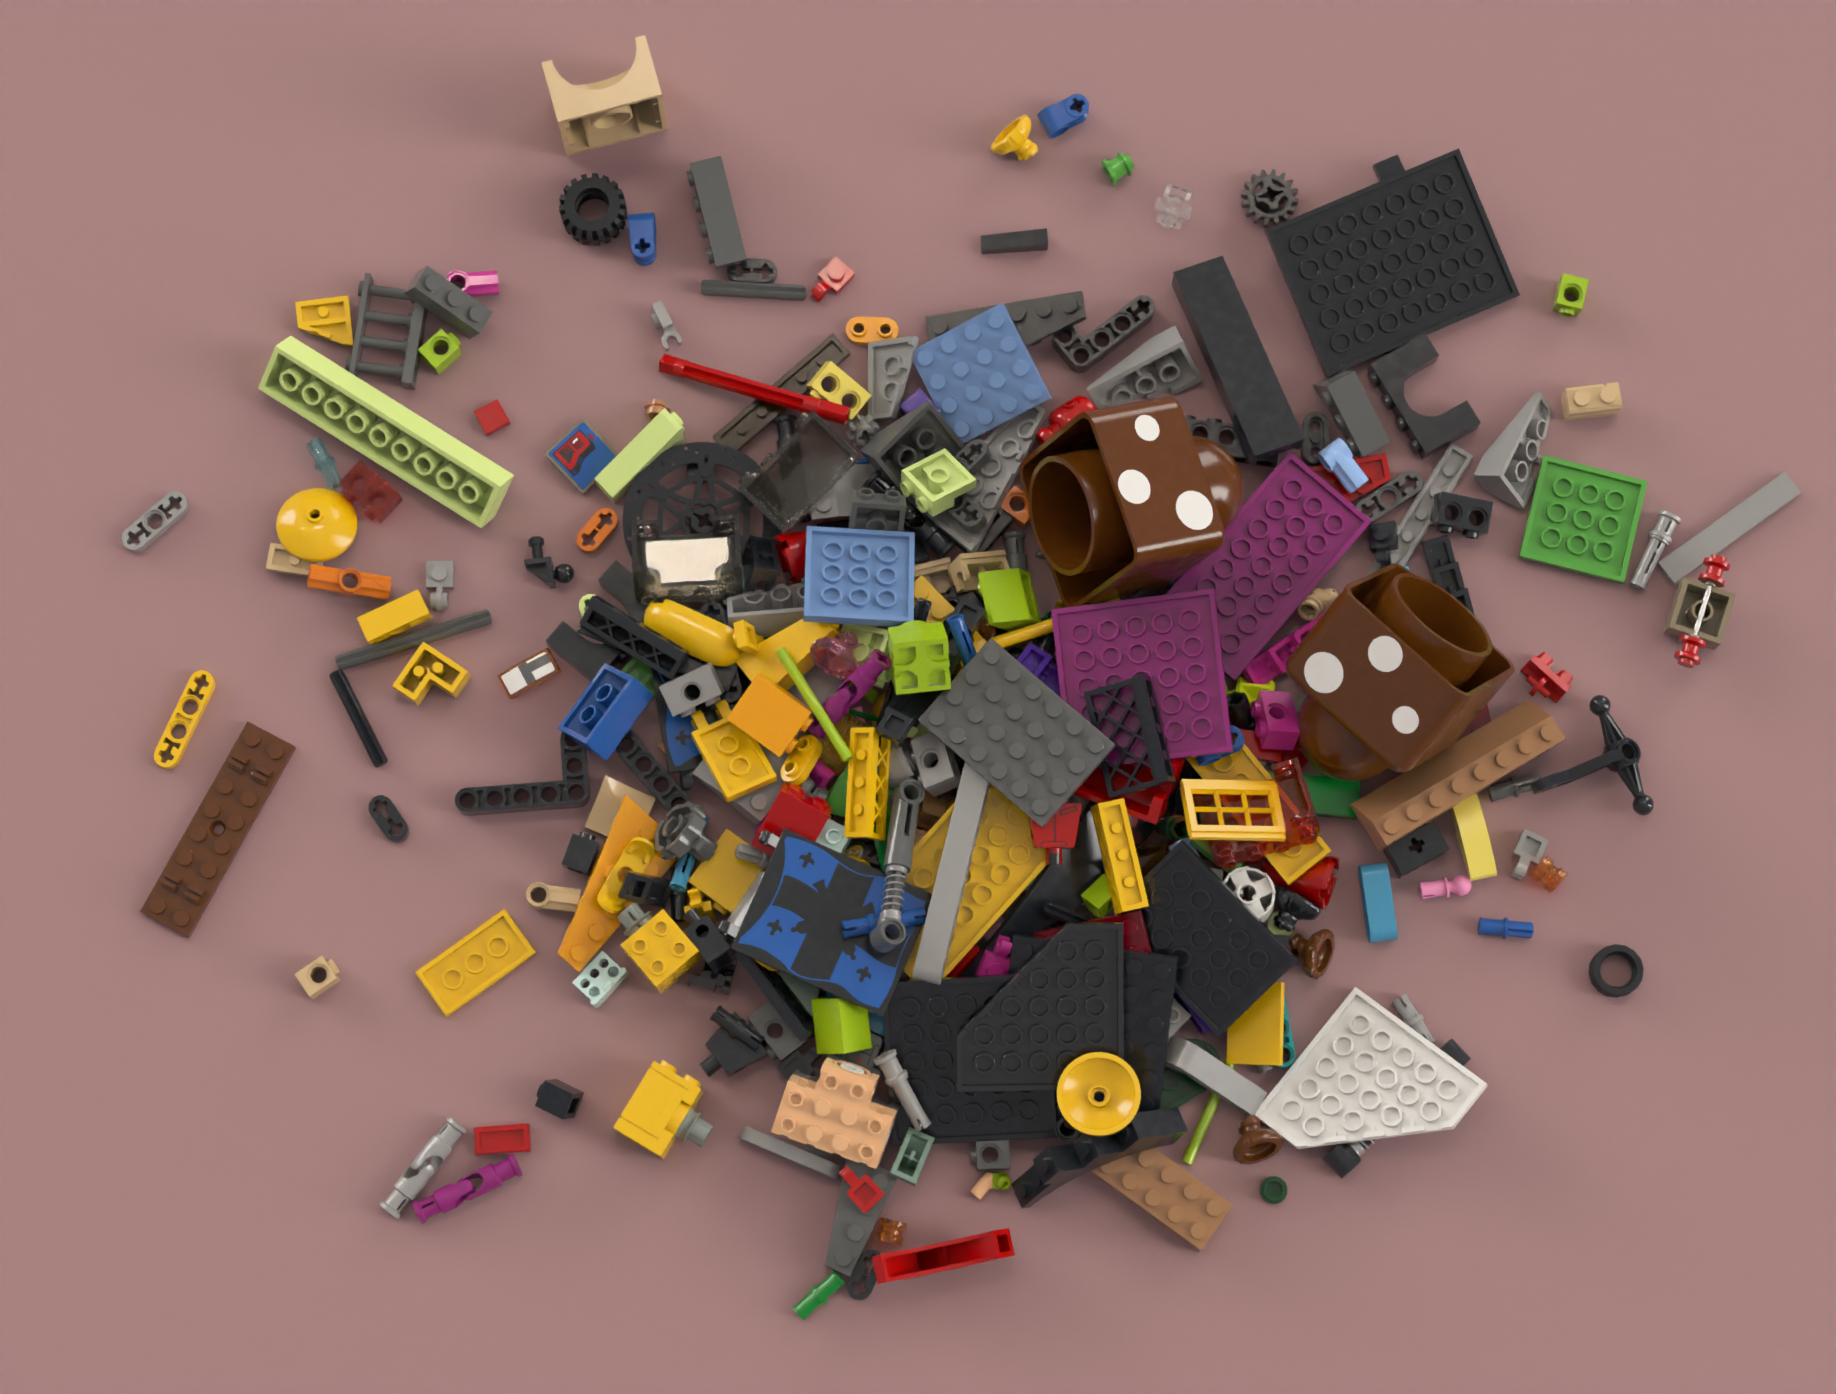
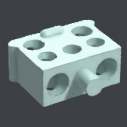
M601 951L591 963L588 962L582 968L583 971L572 983L591 1000L590 1003L594 1008H599L628 977L629 972L625 967L621 968L605 952ZM605 962H609L606 968H602ZM599 972V976L593 978V974ZM586 982H590L589 987L583 988Z

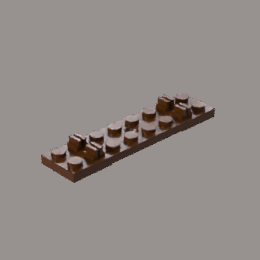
M247 721L140 910L141 913L190 938L262 807L296 749L294 745ZM217 825L224 827V831L220 835L214 833V828Z

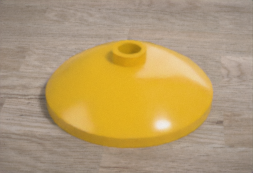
M311 488L296 493L283 504L276 520L277 535L285 550L294 557L308 562H323L344 553L354 541L358 528L357 516L352 504L340 493L326 488ZM314 514L320 515L316 519L311 518Z
M1104 1052L1088 1053L1073 1060L1061 1074L1057 1086L1059 1109L1065 1120L1081 1133L1091 1136L1114 1134L1125 1128L1133 1120L1139 1109L1141 1100L1139 1080L1131 1066L1118 1056ZM1095 1094H1104V1100L1101 1102L1095 1101Z

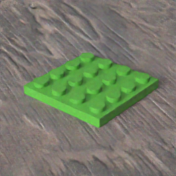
M1543 455L1518 558L1623 584L1648 481Z

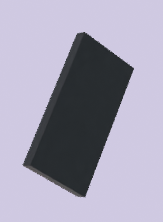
M736 952L734 956L798 1039L802 1042L814 1038L813 1019L777 972L768 970L756 963L752 958Z

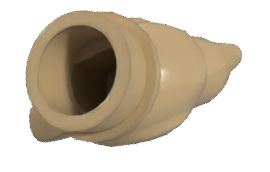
M1314 588L1298 606L1299 615L1305 620H1315L1337 598V591L1333 588Z

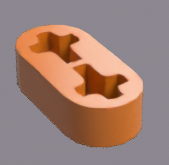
M610 508L599 509L579 531L576 541L582 552L586 554L595 553L613 534L619 522L614 510ZM611 515L612 524L610 526L605 524L599 530L598 528L602 524L600 517ZM596 532L597 534L593 538L595 544L593 546L590 544L586 547L583 546L585 543L583 537L589 538Z

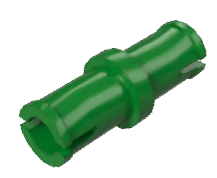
M833 1270L817 1286L813 1285L810 1288L811 1292L792 1308L805 1320L817 1307L828 1302L827 1299L845 1284L844 1280Z

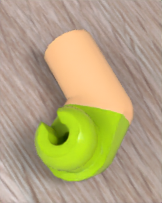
M986 1172L970 1192L981 1200L989 1189L1007 1190L1011 1186V1179L1004 1172Z

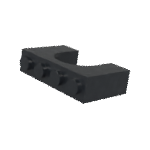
M1426 333L1371 363L1368 368L1369 373L1367 374L1371 385L1374 388L1378 387L1383 395L1381 400L1386 409H1391L1396 416L1395 423L1402 433L1405 432L1409 437L1411 450L1415 455L1419 454L1422 460L1450 445L1451 442L1453 443L1475 431L1481 423L1467 400L1438 416L1421 415L1415 412L1406 402L1404 396L1405 381L1412 375L1435 363L1439 356Z
M617 560L598 580L600 586L622 603L630 616L642 622L641 616L645 614L651 601L654 603L664 602L663 598ZM564 621L546 639V644L550 649L590 682L604 663L614 667L618 662L623 663L630 655L605 643L597 644L586 640Z

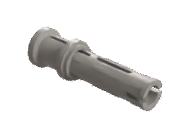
M1665 510L1659 511V519L1654 530H1650L1648 534L1650 541L1629 582L1631 586L1642 591L1646 589V585L1664 547L1671 544V536L1676 525L1682 521L1677 515Z
M891 1049L882 1053L873 1061L875 1065L880 1066L886 1077V1085L893 1087L915 1131L918 1132L922 1130V1126L925 1129L931 1122L907 1081V1070L902 1069L896 1058V1050Z

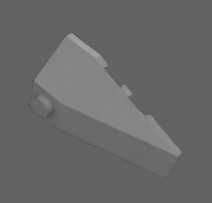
M1536 392L1484 453L1473 475L1485 492L1519 509L1525 508L1536 482V479L1532 477L1535 464H1540L1539 446L1541 440L1546 438L1552 413V407L1541 392Z

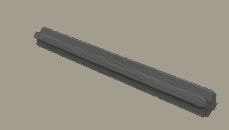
M485 609L337 655L335 657L336 664L339 669L345 670L419 647L422 642L426 644L489 625L492 623L490 612Z

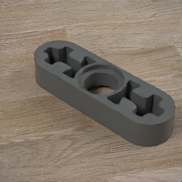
M1406 471L1361 500L1356 505V508L1362 512L1361 507L1369 509L1376 502L1378 507L1371 512V518H1369L1372 521L1369 524L1371 525L1416 496L1423 486L1422 477L1415 471ZM1406 478L1409 481H1416L1414 490L1408 487L1400 494L1398 489L1405 485ZM1386 491L1392 492L1396 498L1395 503L1392 505L1384 504L1381 501V494Z

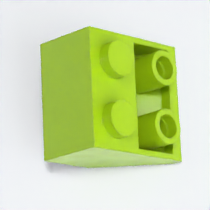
M1020 568L978 573V590L984 600L987 612L985 619L989 625L1010 632L1041 622L1030 572Z

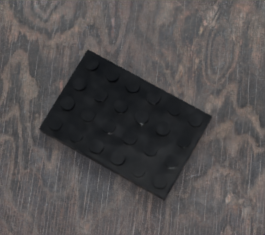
M1183 840L1143 878L1149 906L1140 909L1151 951L1157 954L1178 956L1174 991L1220 1037L1298 959ZM1112 908L1104 917L1115 915L1114 908Z

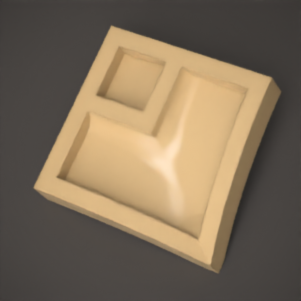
M605 775L594 806L585 824V829L607 837L624 795L632 799L649 816L657 800Z

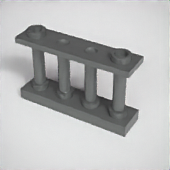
M365 273L364 281L359 282L358 296L361 297L352 356L347 357L345 370L358 377L359 372L398 377L404 389L415 390L420 362L418 349L423 344L428 310L405 295L406 289L373 285L374 280L371 273ZM371 296L410 300L414 304L413 313L401 315L370 311ZM367 321L406 326L407 329H410L409 337L401 341L365 336ZM363 346L402 351V354L406 355L405 362L400 364V366L362 362Z

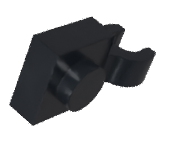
M1395 521L1368 525L1369 549L1372 554L1376 553V561L1380 563V568L1382 569L1392 564L1391 550L1398 549L1397 525Z
M816 1045L804 1055L797 1049L780 1063L777 1068L787 1080H789L796 1069L811 1075L815 1072L811 1064L824 1054H817Z

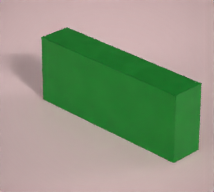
M1267 771L1302 815L1350 820L1358 818L1350 805L1359 800L1361 781L1346 782L1327 776Z

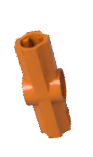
M310 564L307 588L340 593L346 597L354 595L387 601L391 588V577L359 572L353 568L339 569ZM348 576L352 577L356 582V587H345L342 579Z

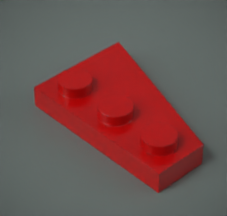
M1386 453L1354 459L1369 480L1351 494L1347 492L1333 472H1328L1323 465L1309 467L1349 502L1391 480Z

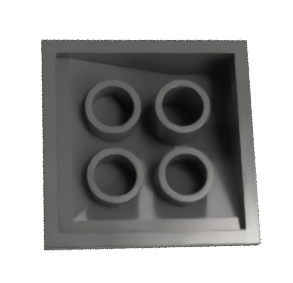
M927 401L879 431L860 452L876 471L879 469L882 472L881 476L892 486H897L901 490V470L944 448L954 457L965 445L931 402ZM912 496L906 497L909 504L916 505V500Z

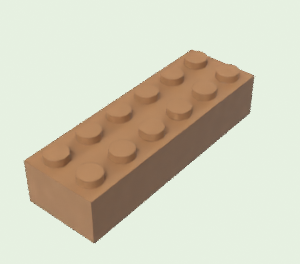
M1080 1132L1077 1138L1072 1143L1079 1139L1084 1133ZM1155 1148L1120 1158L1089 1171L1090 1174L1198 1252L1202 1251L1233 1207V1204Z

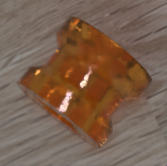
M881 1217V1230L877 1233L876 1240L902 1246L903 1239L901 1236L902 1232L906 1230L907 1223Z

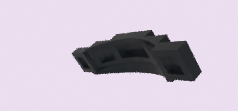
M964 598L961 599L955 610L948 614L943 622L948 637L951 682L961 670L962 665L960 663L959 651L946 621L947 618L955 614H963L972 642H974L973 634L987 615L985 608ZM944 690L896 695L895 692L885 709L884 717L875 729L877 734L901 745L913 726L917 728L920 724L918 721L920 716Z

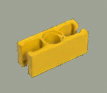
M418 589L357 617L370 645L385 641L432 619Z

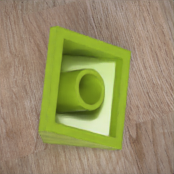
M837 996L811 999L817 1054H845L872 1048L868 1010Z

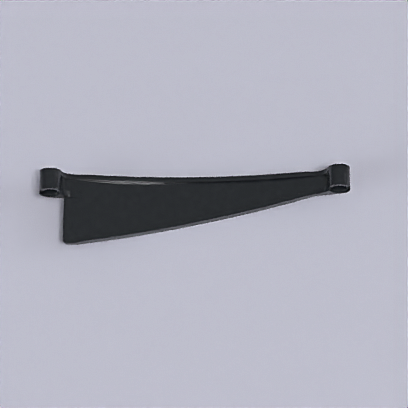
M1176 788L1174 793L1171 792L1168 798L1167 809L1162 818H1166L1175 807ZM1090 800L1080 815L1075 846L1070 849L1062 848V865H1046L1008 917L958 977L976 976L975 974L984 951L993 952L999 935L1009 937V942L1012 943L1014 934L1033 936L1034 932L1056 928L1062 923L1042 913V908L1047 900L1073 911L1084 902L1081 895L1098 878L1106 874L1090 808L1098 803ZM1128 814L1135 848H1138L1155 830L1156 824Z

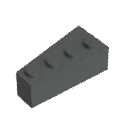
M721 156L690 163V170L686 171L689 186L695 187L697 196L693 197L696 213L701 212L703 222L699 223L702 237L708 238L710 248H706L709 264L714 263L715 268L720 269L746 262L747 258Z
M846 1159L845 1166L847 1165L859 1179L867 1174L885 1194L876 1205L864 1214L846 1194L851 1186L842 1178L825 1266L851 1278L897 1178L889 1175L890 1171L879 1166L875 1169L867 1166L865 1163Z

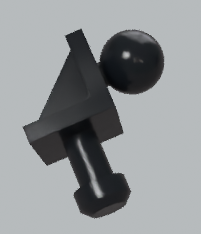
M541 536L531 537L528 540V545L532 548L533 559L524 560L526 570H529L550 586V589L556 588L555 579L563 584L572 581L574 578L573 568L569 564L564 563L558 565L554 571L551 556L543 557L542 546L545 545L544 539Z

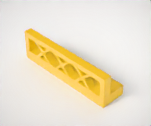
M875 727L851 728L849 750L853 757L849 760L844 830V837L867 838L885 841L891 741L881 736V748H879L880 735L877 734ZM877 766H879V776L877 774ZM874 821L876 822V833H874Z
M1124 798L1098 803L1090 807L1115 914L1148 907L1149 904Z

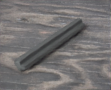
M702 280L701 293L710 296L803 301L806 297V287L804 285Z

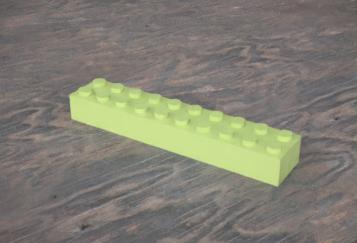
M289 336L275 346L259 384V390L476 526L482 528L496 516L514 477L512 473L294 337Z

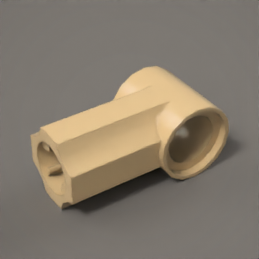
M541 882L531 884L526 892L529 906L536 910L547 909L575 913L581 897V889L551 886ZM536 890H543L547 894L546 899L541 903H536L531 899L532 893Z

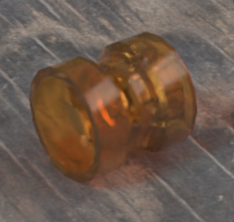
M1546 856L1529 876L1535 881L1543 883L1544 889L1552 893L1568 873L1563 868L1554 866V861L1549 856Z

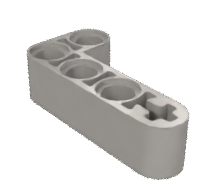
M1174 1036L1168 1042L1167 1067L1187 1075L1246 1115L1256 1114L1267 1095L1266 1091L1197 1045Z

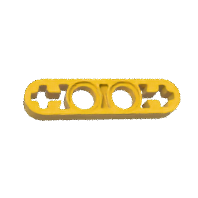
M199 670L192 674L155 749L154 760L163 769H173L179 764L216 686L215 679L207 671ZM206 677L209 685L208 687L203 686L199 694L204 697L200 700L195 695H191L190 692L197 693L199 686L196 681L198 679L203 680ZM191 700L196 701L198 704L196 713L192 715L186 714L183 709L185 703ZM177 725H184L186 728V735L181 739H175L172 736V729ZM169 739L174 744L180 745L179 749L173 746L171 754L174 756L173 760H167L166 763H163L164 759L161 757L162 752L167 753L171 747L170 744L166 743Z

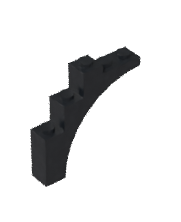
M1178 1107L1138 1112L1125 1128L1107 1136L1083 1134L1072 1144L1047 1147L1033 1159L1034 1165L1011 1185L1021 1209L1029 1208L1060 1186L1100 1166L1138 1152L1174 1144L1188 1132V1129Z

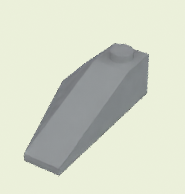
M1175 325L1150 338L1088 386L1087 391L1097 408L1102 409L1128 404L1134 399L1146 397L1147 400L1156 398L1157 394L1171 392V394L1180 393L1204 379Z

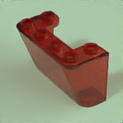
M1298 757L1271 765L1274 778L1266 780L1275 781L1277 784L1286 830L1285 841L1208 840L1216 866L1230 869L1238 863L1248 860L1256 861L1265 855L1274 852L1282 853L1291 847L1301 844H1312L1317 840L1321 831ZM1286 768H1292L1291 770H1289V771H1287V772H1281L1282 770H1284V769H1286ZM1193 794L1197 807H1216L1214 795L1202 796L1204 794ZM1219 795L1221 807H1243L1241 795ZM1247 795L1249 808H1270L1268 796ZM1199 812L1203 825H1219L1217 813ZM1223 813L1225 825L1246 826L1244 813ZM1250 813L1252 826H1273L1271 814Z

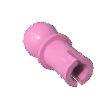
M1465 875L1454 876L1449 882L1445 876L1441 880L1419 882V893L1422 900L1442 896L1449 898L1450 892L1458 896H1464L1470 892L1472 884Z

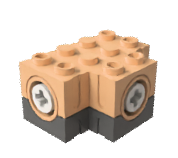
M829 1054L820 1071V1077L810 1076L796 1069L787 1082L771 1132L788 1136L789 1139L803 1144L808 1143L815 1146V1148L832 1154H839L843 1158L858 1163H865L867 1166L876 1169L884 1156L900 1105L887 1103L883 1099L874 1097L882 1070L836 1054Z

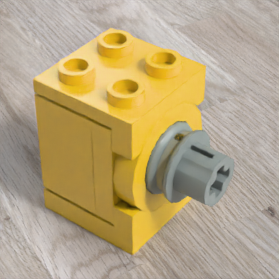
M634 902L617 917L626 929L623 935L629 936L621 944V947L661 995L702 960L699 950L664 909L652 918L651 911L645 913ZM631 914L636 921H634L629 915Z
M664 1060L660 1064L653 1061L650 1066L651 1068L648 1069L613 1128L618 1133L664 1160L677 1138H681L683 1143L689 1139L702 1147L714 1125L701 1119L703 1112L697 1113L695 1111V1107L704 1094L702 1089H700V1082L687 1074L684 1078L676 1074L678 1070Z

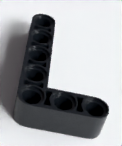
M561 733L563 781L463 788L455 795V804L460 812L466 816L583 807L590 799L587 749L579 744L577 746L567 745L568 736ZM571 762H581L582 769L578 773L569 772L568 766ZM577 787L582 788L584 795L581 799L573 800L570 798L571 790ZM545 791H556L557 797L552 802L544 801L543 794ZM518 793H529L528 802L525 804L516 803L515 799ZM493 794L502 795V802L497 806H491L488 803L490 796ZM466 796L475 797V803L470 808H464L461 805L463 798Z

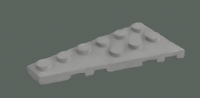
M1040 405L1001 424L984 441L991 451V458L973 476L977 480L976 488L964 493L982 509L986 516L987 522L981 531L976 533L968 532L945 511L933 517L928 512H925L940 527L941 531L970 553L977 552L1020 470L1021 462L1027 457L1036 440L1038 430L1042 428L1048 417L1046 410ZM975 451L973 454L980 455L982 452ZM954 500V506L951 509L959 508L963 500ZM969 512L966 513L969 520L976 521L978 519L970 515Z

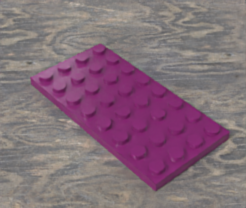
M1289 452L1240 508L1232 524L1225 530V539L1222 546L1185 572L1166 594L1214 588L1224 675L1234 682L1372 521L1293 453Z

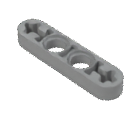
M745 1125L739 1136V1139L835 1180H838L839 1172L843 1168L838 1164Z

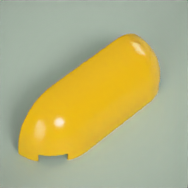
M667 599L663 603L651 601L645 611V625L689 651V655L702 661L712 662L715 666H729L735 664L741 653L744 652L734 644L733 633L735 630L679 603Z

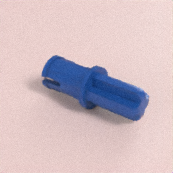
M1480 917L1478 922V935L1502 936L1503 939H1506V937L1530 939L1534 932L1533 923L1510 921L1507 917H1504L1503 920Z

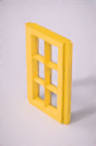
M1181 779L1180 791L1190 840L1285 841L1286 830L1275 781ZM1193 794L1214 795L1216 807H1195ZM1219 795H1241L1243 807H1221ZM1247 795L1268 796L1270 808H1249ZM1196 812L1217 813L1219 825H1198ZM1223 813H1244L1246 826L1225 825ZM1250 813L1271 814L1273 826H1252Z

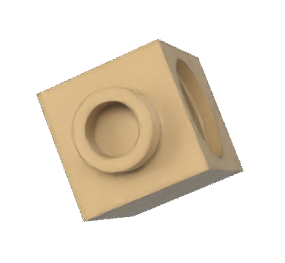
M320 956L295 973V976L312 999H315L341 981L337 976L341 971L331 958L327 961L323 956ZM319 969H325L327 973L326 979L321 983H315L313 979L314 973Z

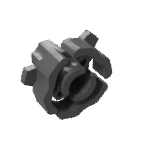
M688 801L684 804L676 805L667 812L666 818L668 821H661L654 835V848L661 853L662 859L673 860L675 856L681 858L687 852L701 862L709 861L713 857L718 845L716 841L703 832L706 821L703 820L706 816L704 812L705 807L702 805L696 806Z

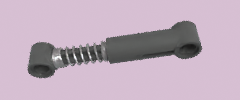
M915 779L904 780L889 796L892 808L883 865L887 877L884 879L886 884L883 886L885 891L882 893L884 896L882 898L883 905H881L882 912H880V917L877 920V926L870 934L872 946L875 950L883 953L894 949L906 937V929L901 922L902 913L900 911L903 907L901 902L904 900L902 895L905 893L903 888L906 886L903 882L907 879V873L911 871L919 806L925 797L923 785ZM885 931L889 933L891 939L886 936Z

